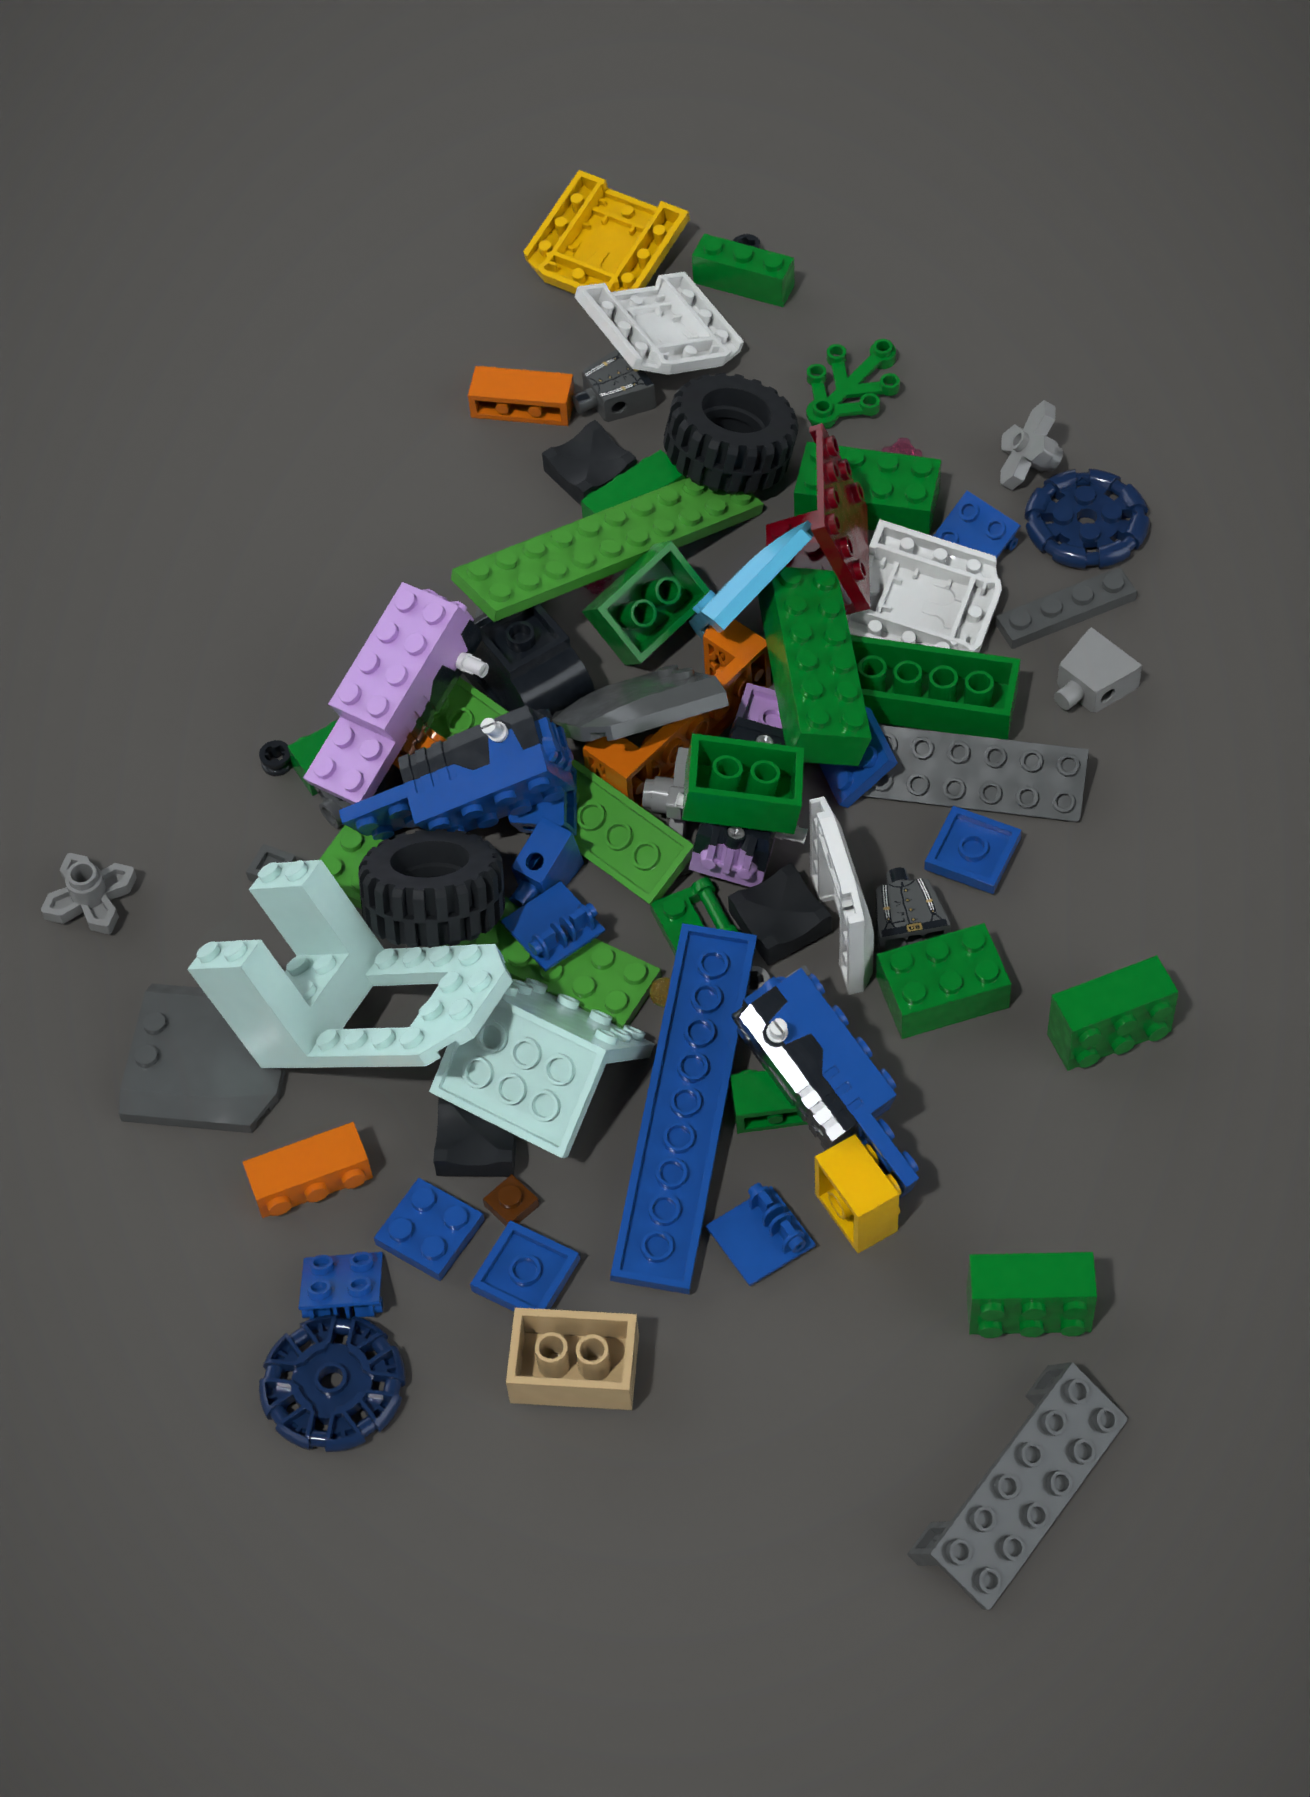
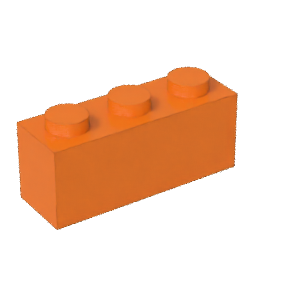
M475 366L468 392L471 418L569 426L573 409L572 395L575 394L573 374Z
M354 1121L242 1161L262 1218L270 1215H282L292 1207L306 1202H318L326 1198L328 1194L344 1188L352 1189L359 1187L366 1180L373 1178L369 1160Z

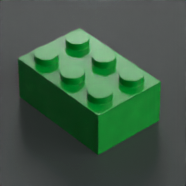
M666 541L654 544L593 600L582 613L624 665L640 664L695 613L692 608L710 589L673 542Z
M692 733L686 760L682 820L795 834L802 807L804 748Z
M985 923L877 954L876 979L901 1039L1004 1010L1010 1006L1012 984Z
M1156 955L1052 994L1047 1035L1067 1071L1077 1067L1086 1068L1095 1064L1100 1058L1113 1053L1120 1055L1128 1052L1134 1045L1147 1040L1157 1041L1165 1037L1172 1031L1179 991Z
M1093 1252L969 1254L966 1289L969 1335L979 1334L984 1338H996L1002 1334H1020L1024 1337H1037L1043 1333H1061L1064 1336L1073 1337L1082 1335L1084 1332H1091L1097 1301Z

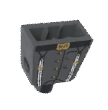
M617 349L583 370L584 390L572 395L573 405L579 414L595 408L602 419L607 422L656 408L655 385L644 371L632 369Z
M902 867L893 868L886 873L888 884L876 888L878 953L950 933L949 919L928 879L909 880L907 870Z

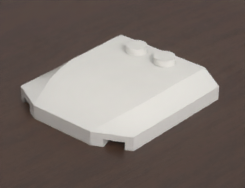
M686 272L658 275L655 286L611 292L605 283L578 286L574 296L632 369L671 375L721 367L741 351L744 343L742 338Z
M880 519L869 545L871 609L846 615L850 635L979 653L1002 591L1001 581L998 579L996 571V556Z
M823 796L809 800L810 874L819 902L835 901L840 917L839 966L848 994L851 995L863 992L873 974L874 931L841 824Z

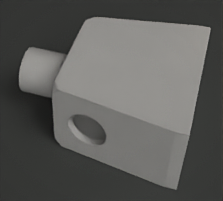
M1091 627L1061 661L1057 680L1060 689L1054 694V699L1064 710H1069L1079 702L1090 712L1097 713L1139 687L1142 665Z

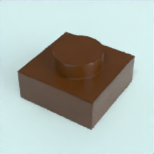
M512 1174L483 1198L484 1206L505 1226H507L510 1220L519 1224L539 1207L538 1198Z

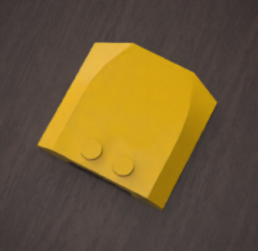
M578 170L523 251L524 257L545 283L573 294L576 293L578 286L605 283L611 292L643 288L647 286L689 222V211L660 201L658 207L609 189L605 179Z

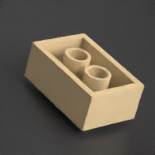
M515 1308L506 1377L510 1403L632 1410L639 1343L637 1314Z

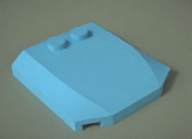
M806 521L778 537L737 571L716 594L710 590L692 608L697 614L688 623L695 633L703 640V634L709 625L718 633H721L814 536L811 531L812 524Z

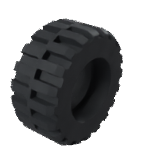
M716 373L714 376L705 374L699 376L697 380L691 379L674 394L664 432L663 444L672 465H676L678 472L683 476L688 475L691 481L697 485L704 484L708 486V489L716 492L718 489L725 490L727 494H737V492L752 494L757 489L760 491L768 489L783 478L790 463L799 425L793 408L790 407L788 400L784 396H778L777 390L771 386L767 388L759 380L754 378L748 380L743 375L738 374L734 376H727L726 373Z
M436 829L435 831L427 832L426 830H418L408 835L403 833L396 835L392 840L385 839L381 841L377 847H372L359 865L358 876L362 917L377 937L382 940L386 938L392 944L399 945L402 943L411 948L419 946L432 948L449 944V946L458 945L461 941H471L478 938L480 933L486 934L504 914L505 892L502 857L497 849L488 840L484 841L481 836L475 834L470 836L465 831L459 830L449 832L446 829Z

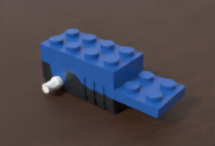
M525 705L494 719L485 718L481 724L447 737V740L444 742L441 740L435 742L429 748H420L414 751L415 754H406L399 757V767L404 784L340 809L339 814L342 824L365 836L372 835L374 840L391 838L395 831L405 827L413 828L419 826L426 831L446 829L449 832H455V830L468 832L475 828H489L496 825L500 818L510 814L521 815L527 813L532 809L531 806L543 801H557L565 796V792L575 789L570 770L574 757L571 749L568 747L564 729L553 722L550 710L539 709L535 711Z
M800 968L787 978H770L762 987L743 999L742 1007L731 1014L732 1019L737 1025V1033L789 1103L797 1108L798 1115L803 1122L806 1121L808 1123L809 1130L815 1138L818 1137L820 1139V1145L823 1149L827 1150L856 1134L863 1145L869 1144L873 1148L879 1160L878 1166L885 1175L891 1174L895 1178L901 1190V1195L899 1196V1199L912 1191L919 1180L916 1174L919 1171V1167L907 1151L900 1153L891 1141L895 1138V1135L883 1119L876 1121L879 1116L891 1108L897 1095L894 1092V1089L897 1088L894 1080L884 1068L881 1070L876 1068L870 1060V1057L873 1056L870 1048L861 1037L855 1039L846 1028L849 1024L848 1019L837 1005L831 1007L822 996L825 993V989L814 974L811 973L807 976L804 970Z

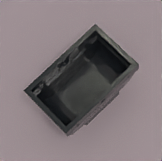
M540 604L496 622H493L485 613L474 619V624L481 631L482 641L473 656L487 663L489 670L483 678L467 672L462 673L477 690L508 712L527 705L535 711L549 709L553 718L554 712L567 708L580 698L595 691L587 669L571 648L570 638Z

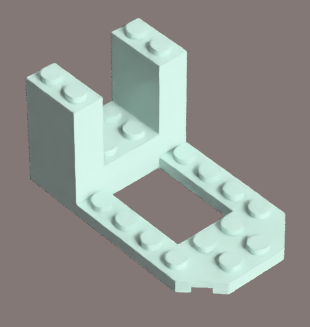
M322 860L269 863L259 871L258 878L249 888V891L296 954V957L287 964L285 972L262 940L208 942L198 950L197 957L187 969L261 1068L428 1066L441 1058L439 1050L454 1041H457L461 1046L475 1038L513 982L505 966L504 957L496 944L384 949ZM438 984L429 1000L420 1008L418 1016L410 1027L343 1029L373 986Z

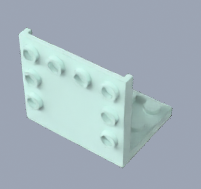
M527 978L524 982L512 979L513 982L475 1038L461 1046L457 1041L447 1046L429 1092L560 1158H566L573 1146L606 1064L649 1058L655 1044L644 1039L645 1033L635 1027L624 1025L621 1028L612 1024L613 1018L604 1012L592 1009L589 1013L579 1008L580 1002L573 997L565 994H559L556 997L546 992L548 986L542 982Z

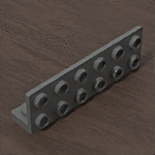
M879 725L898 764L863 794L864 797L947 807L956 806L964 809L1073 822L1080 820L1089 749Z
M1073 1362L1048 1365L1025 1395L1035 1406L1034 1410L951 1521L931 1522L907 1553L918 1566H939L983 1610H990L1127 1422L1126 1415Z

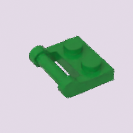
M708 877L700 878L691 887L658 899L650 905L651 913L675 956L682 923L704 926L692 905L699 901H702L717 929L739 932L737 926L731 925L714 894L715 887Z

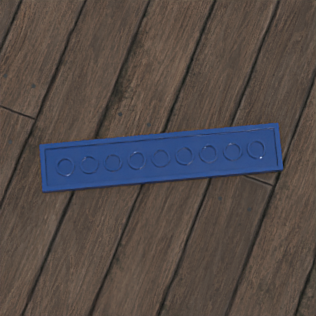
M682 923L610 1274V1280L613 1282L690 1294L730 1085V1075L732 1074L739 1038L737 1025L732 1019L731 1014L742 1007L743 999L747 996L757 935Z

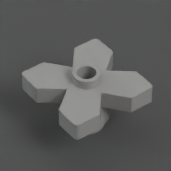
M1043 400L1032 409L1024 428L1014 424L1003 433L1001 450L1010 455L1001 469L1000 484L1010 490L1015 489L1025 480L1030 467L1040 472H1052L1060 464L1063 450L1059 447L1057 441L1046 436L1055 422L1056 407Z
M679 747L675 761L674 778L656 776L655 779L647 778L643 789L642 805L644 808H651V812L666 814L667 818H670L669 827L686 839L688 821L682 820L683 809L675 808L674 806L678 793L684 794L685 769L689 748Z
M68 853L59 869L67 887L48 893L41 908L44 919L64 924L84 912L91 931L111 934L119 916L110 900L131 892L137 879L134 868L114 863L100 870L89 861L87 856Z

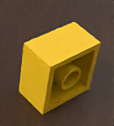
M856 1134L815 1156V1195L859 1254L898 1231V1215L901 1212L899 1207L901 1190L895 1178L891 1174L885 1175L878 1166L879 1160L873 1148L869 1144L863 1145Z

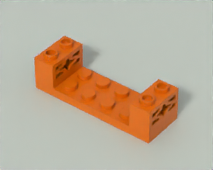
M735 619L721 633H718L709 625L703 634L705 674L716 676L726 691L729 706L663 725L655 734L647 736L640 748L625 737L607 741L605 736L594 741H586L583 747L585 767L644 808L642 798L646 779H655L656 776L674 778L678 748H689L692 733L719 736L735 721L747 683L769 688L771 686V665L766 639Z

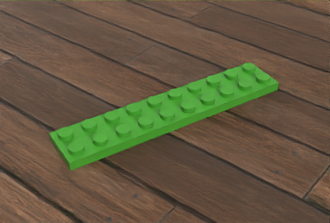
M688 477L453 568L451 580L493 622H496L627 569L654 544L672 541L679 548L761 515L764 504L753 494H744V492L727 494L725 490L719 489L716 492L708 489V486L704 484L697 485Z
M459 677L440 711L435 712L433 716L434 721L430 728L447 739V737L481 724L485 718L494 719L508 713V711ZM574 759L572 766L577 769V836L574 837L581 855L651 905L654 901L663 897L691 860L694 844Z
M344 825L319 860L323 861L352 904L361 909L359 865L367 852L372 847H377L383 840H374L372 835L365 836ZM505 897L504 914L486 934L480 933L478 938L471 941L464 940L458 944H496L504 957L505 966L512 979L524 982L527 978L542 982L548 986L546 992L556 997L559 994L573 997L580 1002L579 1008L589 1013L592 1009L604 1012L613 1018L612 1024L621 1028L624 1025L631 1024L662 977L660 968L596 938L545 972L501 923L502 919L520 908L507 897Z

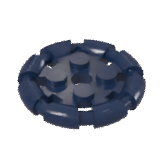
M1073 469L1048 478L1044 481V487L1036 488L1027 502L1024 514L1025 519L1028 521L1025 527L1035 547L1043 554L1046 552L1050 554L1053 561L1077 569H1085L1086 566L1105 568L1129 558L1131 551L1139 549L1144 542L1150 522L1149 518L1145 516L1148 512V507L1139 491L1131 484L1125 485L1122 483L1120 476L1098 469H1088V472L1076 473V470ZM1113 493L1118 496L1115 500L1109 497ZM1054 497L1059 501L1055 503L1051 498ZM1081 518H1091L1095 522L1082 524L1078 520ZM1084 547H1096V552H1085Z
M338 1314L318 1316L300 1323L298 1330L290 1335L285 1333L275 1343L263 1364L266 1371L264 1378H261L259 1381V1396L266 1418L268 1420L273 1419L277 1425L275 1430L284 1439L307 1450H311L312 1447L325 1448V1452H339L366 1443L365 1438L374 1431L380 1433L390 1423L402 1401L399 1393L400 1388L405 1386V1367L397 1346L390 1345L387 1341L388 1335L381 1328L356 1316H353L351 1320L339 1318ZM338 1334L348 1335L347 1345L334 1343ZM310 1341L312 1346L301 1352L299 1348ZM375 1351L377 1355L368 1360L364 1353ZM286 1371H292V1380L280 1379L281 1374L286 1373ZM329 1373H338L343 1379L337 1387L328 1389L321 1385L323 1377ZM373 1381L384 1382V1390H374ZM296 1401L299 1408L289 1414L286 1410L288 1405ZM362 1409L367 1417L355 1424L350 1417ZM318 1420L321 1424L328 1425L327 1431L315 1430L316 1421Z

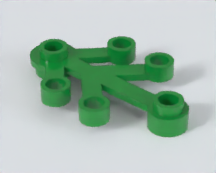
M887 339L875 341L870 347V356L848 378L845 368L846 348L841 344L829 346L827 348V362L832 367L836 390L828 398L824 383L827 380L826 368L821 364H812L807 368V382L812 387L814 400L808 404L806 416L812 426L823 423L825 429H829L834 426L839 417L862 414L874 416L880 410V398L877 395L893 396L899 392L900 379L893 373L882 375L880 381L863 383L876 369H888L895 364L896 348L891 341ZM861 397L860 402L843 403L847 398Z

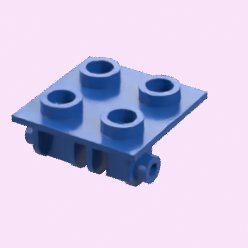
M967 490L933 536L996 556L997 559L1003 550H1013L1016 547L1018 538L1015 537V534L1021 525Z
M561 881L501 920L505 928L545 972L606 931L594 918L598 915L595 907L591 903L582 904Z
M756 1183L748 1190L750 1198L705 1225L749 1286L816 1246L815 1242L773 1187L763 1186L761 1183Z
M357 1252L355 1254L318 1255L304 1258L299 1298V1310L302 1312V1318L312 1319L318 1316L331 1315V1308H333V1314H338L340 1318V1307H345L346 1318L351 1319L352 1306H354L356 1317H375L376 1313L383 1312V1298L380 1296L383 1252Z

